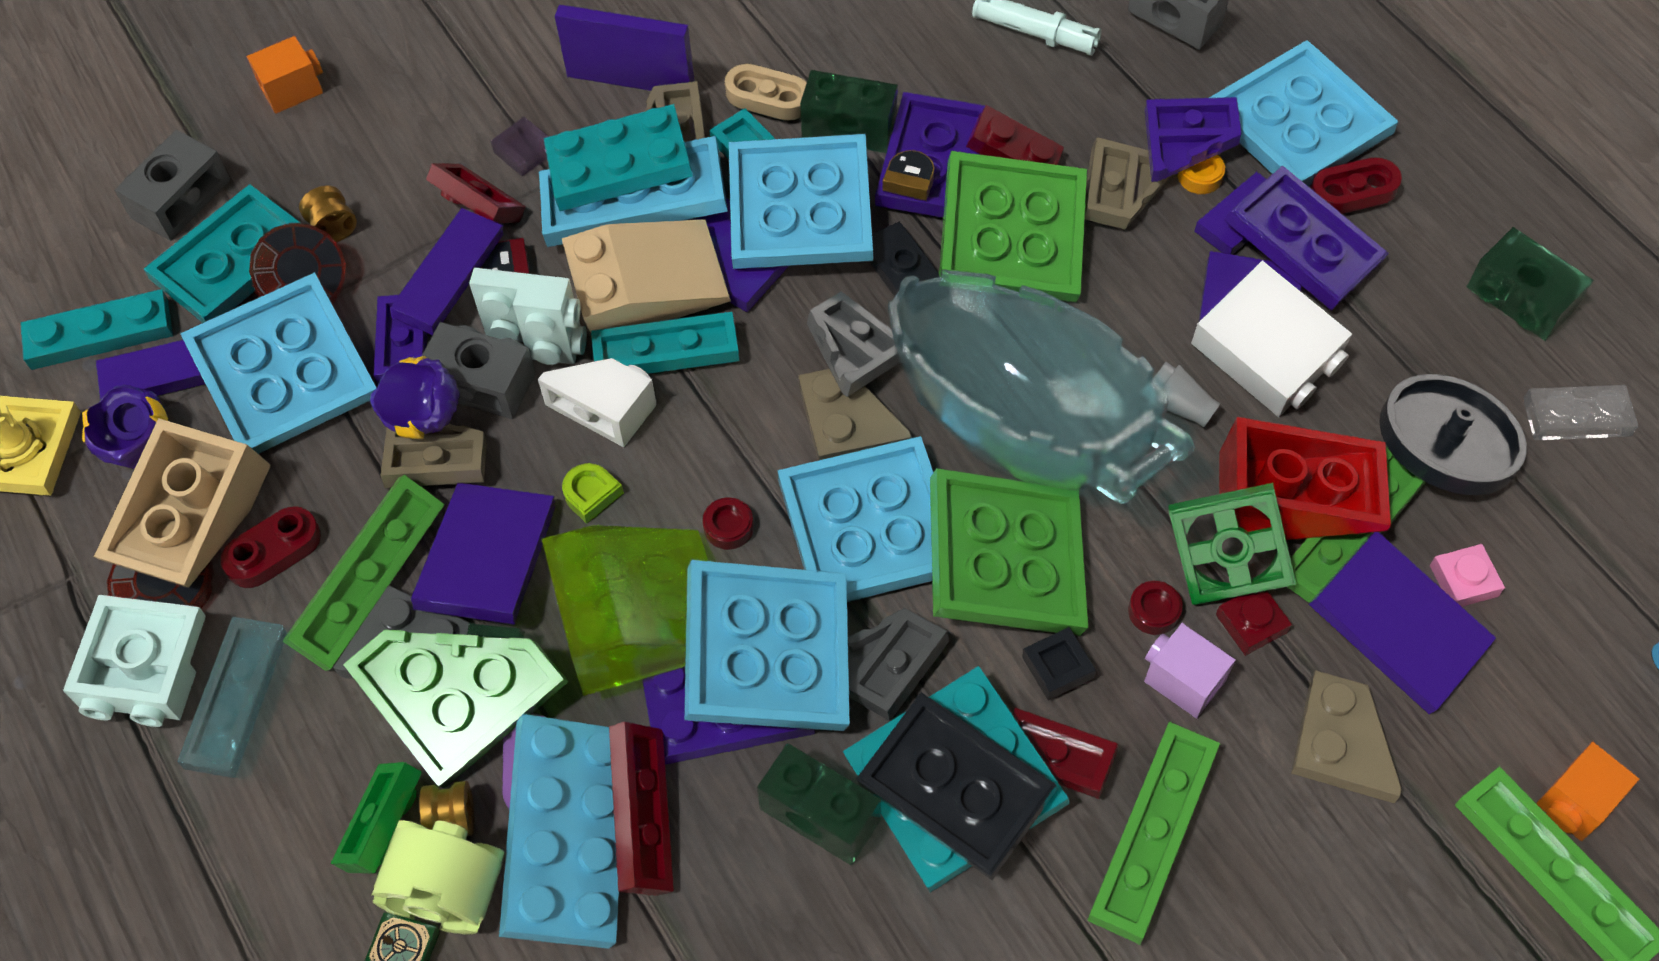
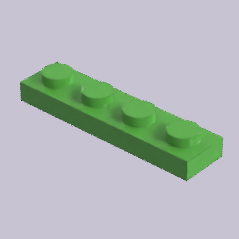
M1386 447L1390 519L1392 523L1426 482L1407 470ZM1373 532L1307 538L1291 557L1296 585L1287 587L1310 603Z
M405 474L399 477L282 642L324 671L330 670L445 504Z
M1172 722L1168 723L1092 907L1088 922L1139 945L1141 944L1219 748V742Z
M1500 766L1462 796L1455 804L1461 813L1604 961H1650L1659 953V928Z

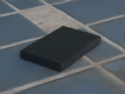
M922 692L856 778L860 786L991 880L997 875L1057 791L1055 783Z

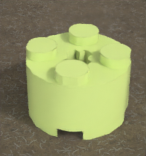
M400 820L393 833L374 884L372 895L375 897L373 903L383 910L401 917L414 920L415 916L426 920L441 922L439 928L441 931L458 934H476L481 921L485 917L502 867L505 852L488 844H474L467 841L468 831L456 824L435 821L433 829L430 830L417 823Z

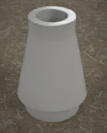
M1168 362L1164 363L1144 392L1145 395L1153 399L1151 405L1194 421L1203 428L1221 404L1213 399L1180 364L1175 368Z

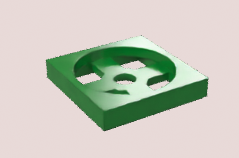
M1273 483L1169 505V515L1192 605L1296 585ZM1250 505L1259 509L1270 519L1272 527L1247 532L1239 527L1235 508ZM1213 513L1218 531L1214 534L1213 539L1188 544L1187 534L1194 520L1198 516ZM1227 538H1238L1243 544L1242 550L1234 555L1225 553L1222 549V543ZM1277 549L1275 558L1269 567L1251 579L1248 562L1253 554ZM1216 561L1221 566L1227 568L1230 583L1207 577L1195 565Z

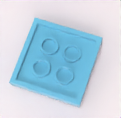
M1308 40L1209 97H1237L1241 126L1239 143L1272 174L1283 165L1307 186L1313 183L1316 174L1321 170L1345 164L1394 134L1399 122Z
M866 134L729 142L733 269L873 261Z
M315 272L180 333L234 441L247 444L258 454L370 401V395L376 389L371 376Z
M921 436L777 470L778 482L804 570L846 573L847 602L932 581L930 477L933 474V470Z
M691 560L687 568L684 720L844 731L850 725L846 573Z

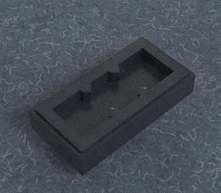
M900 221L872 234L873 261L869 262L907 314L947 295L948 286L938 285V271Z

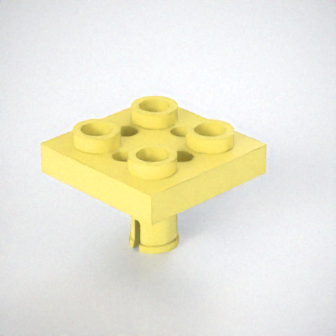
M0 396L1 492L52 495L81 411L74 402ZM43 446L46 447L45 450L38 453ZM14 467L11 471L7 472L8 468Z

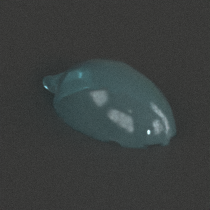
M942 270L941 277L920 282L919 278L915 276L905 277L900 283V291L888 303L896 355L917 401L976 459L1032 484L1071 491L1095 487L1114 501L1125 504L1136 496L1137 488L1173 461H1182L1194 451V443L1189 434L1163 418L1169 403L1167 390L1160 388L1152 378L1154 369L1145 357L1141 356L1137 359L1121 346L1123 338L1100 320L1043 291L1022 285L1019 292L995 285L996 277L989 274ZM1151 446L1156 448L1140 460V458L1151 448Z

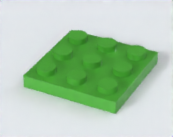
M951 151L947 166L938 285L1077 302L1081 295L1087 169Z
M936 468L930 477L933 617L1054 633L1070 627L1073 634L1077 636L1088 629L1079 490Z

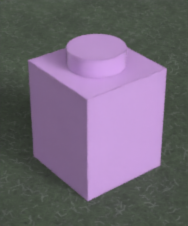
M1181 623L1170 638L1165 634H1161L1148 651L1145 660L1151 664L1144 682L1197 719L1226 682L1235 659Z

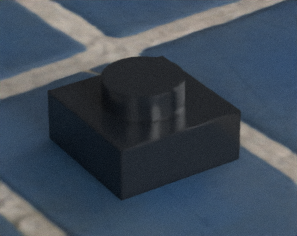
M1070 627L1023 648L1022 658L1047 700L1093 679L1095 676V667Z

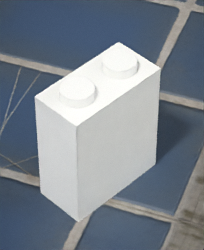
M1261 261L1198 322L1191 344L1276 416L1280 417L1291 405L1298 410L1306 403L1317 389L1313 383L1323 373L1331 377L1349 357L1344 350L1352 333L1264 261Z

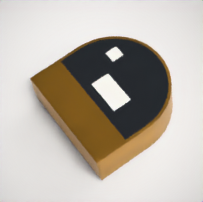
M915 150L902 151L896 154L890 160L883 178L882 190L927 201L934 179L932 160L926 154Z

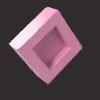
M1483 544L1435 556L1430 564V568L1440 588L1461 607L1499 597L1505 589Z

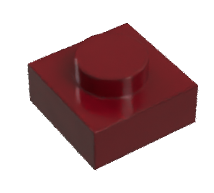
M1267 590L1237 596L1220 605L1216 612L1217 618L1245 656L1287 634L1292 626V623Z

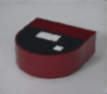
M524 238L498 242L481 268L530 274Z

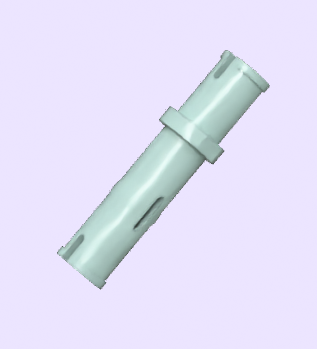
M975 0L973 5V18H980L1046 40V45L1052 47L1060 44L1092 56L1095 52L1093 47L1097 48L1101 38L1100 28H1093L1066 19V14L1056 12L1053 15L1009 0Z

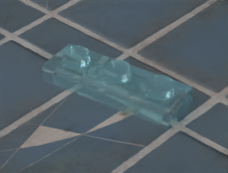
M232 616L177 760L183 769L230 778L236 777L283 648L284 642L282 641L288 634L281 624Z

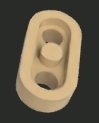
M742 64L732 68L725 77L726 97L735 107L746 108L748 111L781 120L800 118L810 107L809 86L798 76L753 64Z

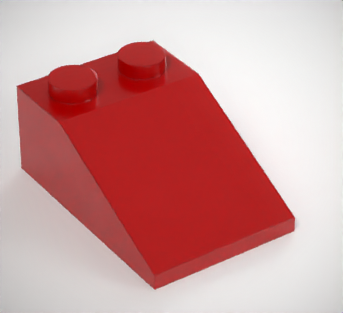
M1236 417L1219 451V494L1273 483L1286 540L1380 532L1389 529L1391 519L1386 442ZM1250 505L1235 508L1238 525L1247 532L1272 527L1270 519L1259 509Z

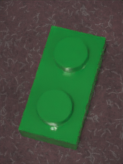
M406 762L378 764L330 864L347 873L375 874L377 867L383 863L398 821L409 811L415 801V787L422 774L420 770Z

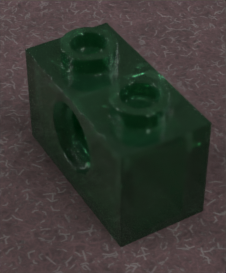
M811 70L800 102L802 138L866 134V150L887 153L897 117L898 85Z
M1512 227L1480 259L1467 288L1476 293L1483 301L1492 304L1514 319L1522 328L1531 331L1546 341L1577 309L1594 280L1515 227Z
M789 743L785 745L757 786L760 810L851 866L881 821L880 798Z

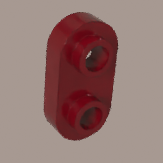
M1373 157L1321 170L1316 174L1311 189L1337 211L1344 214L1390 202L1396 196L1402 181V174L1393 162L1384 158Z
M293 506L281 509L230 541L222 552L221 566L235 585L242 588L258 587L310 555L320 542V527L311 512L302 507ZM297 525L296 529L292 532L284 533L285 529ZM253 552L249 559L239 561L247 553Z

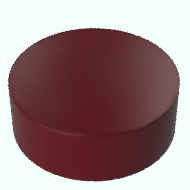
M731 497L721 498L712 502L703 514V528L707 540L713 546L724 550L736 549L747 543L754 529L753 516L748 505L739 499Z
M1147 581L1140 584L1133 591L1128 606V614L1134 626L1140 631L1151 635H1161L1171 631L1178 623L1182 612V600L1179 593L1171 585L1161 581Z

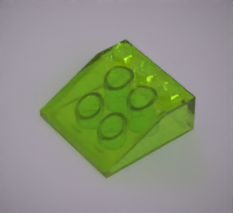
M590 525L542 539L568 646L583 696L686 666L687 568L691 560L708 561L698 530Z

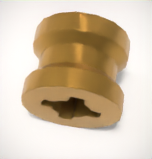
M330 185L319 186L310 190L300 201V213L303 219L310 224V229L324 235L319 241L320 243L326 238L332 243L344 240L356 227V217L353 211L346 205L345 198L337 187Z
M455 782L451 788L441 790L436 785L422 786L420 791L421 825L432 830L435 821H445L465 828L468 831L467 836L473 835L474 805L469 782Z

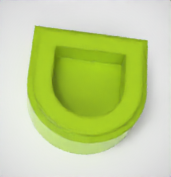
M585 463L572 468L565 475L562 483V491L567 505L586 524L624 494L622 484L606 469L592 463Z

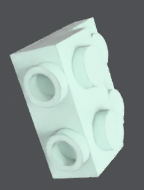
M482 268L473 269L469 284L486 335L498 339L511 338L518 342H523L524 346L529 348L532 360L548 365L557 363L575 364L577 354H584L587 342V329L585 326H580V300L574 298L569 278Z
M98 595L63 691L79 707L81 714L97 720H110L113 712L130 714V719L134 722L150 727L162 726L164 718L180 720L196 675V671L191 666L190 661L206 617L200 607Z

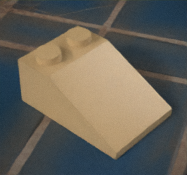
M706 220L606 224L562 238L576 294L580 300L582 316L590 332L599 329L673 320L731 301Z
M158 418L94 557L189 588L250 512L271 465L247 444Z

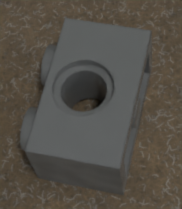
M1130 0L1128 11L1200 50L1222 26L1229 0Z
M176 129L114 191L130 219L171 241L230 181V177L216 150Z
M440 322L422 355L431 360L439 359L444 367L448 369V373L454 376L457 388L460 391L458 404L512 420L536 374L528 347L511 338L498 339L481 334L476 329L466 325L456 327Z

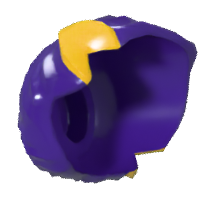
M426 356L409 357L391 365L385 371L378 387L370 395V402L373 410L385 427L396 432L400 437L423 439L425 434L441 431L449 424L453 418V413L457 411L460 391L457 388L454 376L448 373V369L444 367L439 359L431 360Z
M116 385L97 404L82 412L84 425L82 441L86 444L89 451L103 462L135 469L158 418L168 421V417L157 394L130 385Z

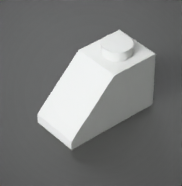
M612 358L543 372L538 378L546 406L622 447L626 446L657 405L653 382L650 376L635 365L626 366Z

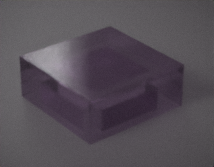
M523 117L491 140L493 152L521 176H524L547 159L544 138L549 136L526 117Z

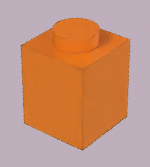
M296 36L246 56L257 83L275 114L323 94L317 78L318 75L323 74L322 67L312 49L304 51Z
M1592 741L1536 804L1564 832L1573 834L1582 842L1608 817L1640 778Z

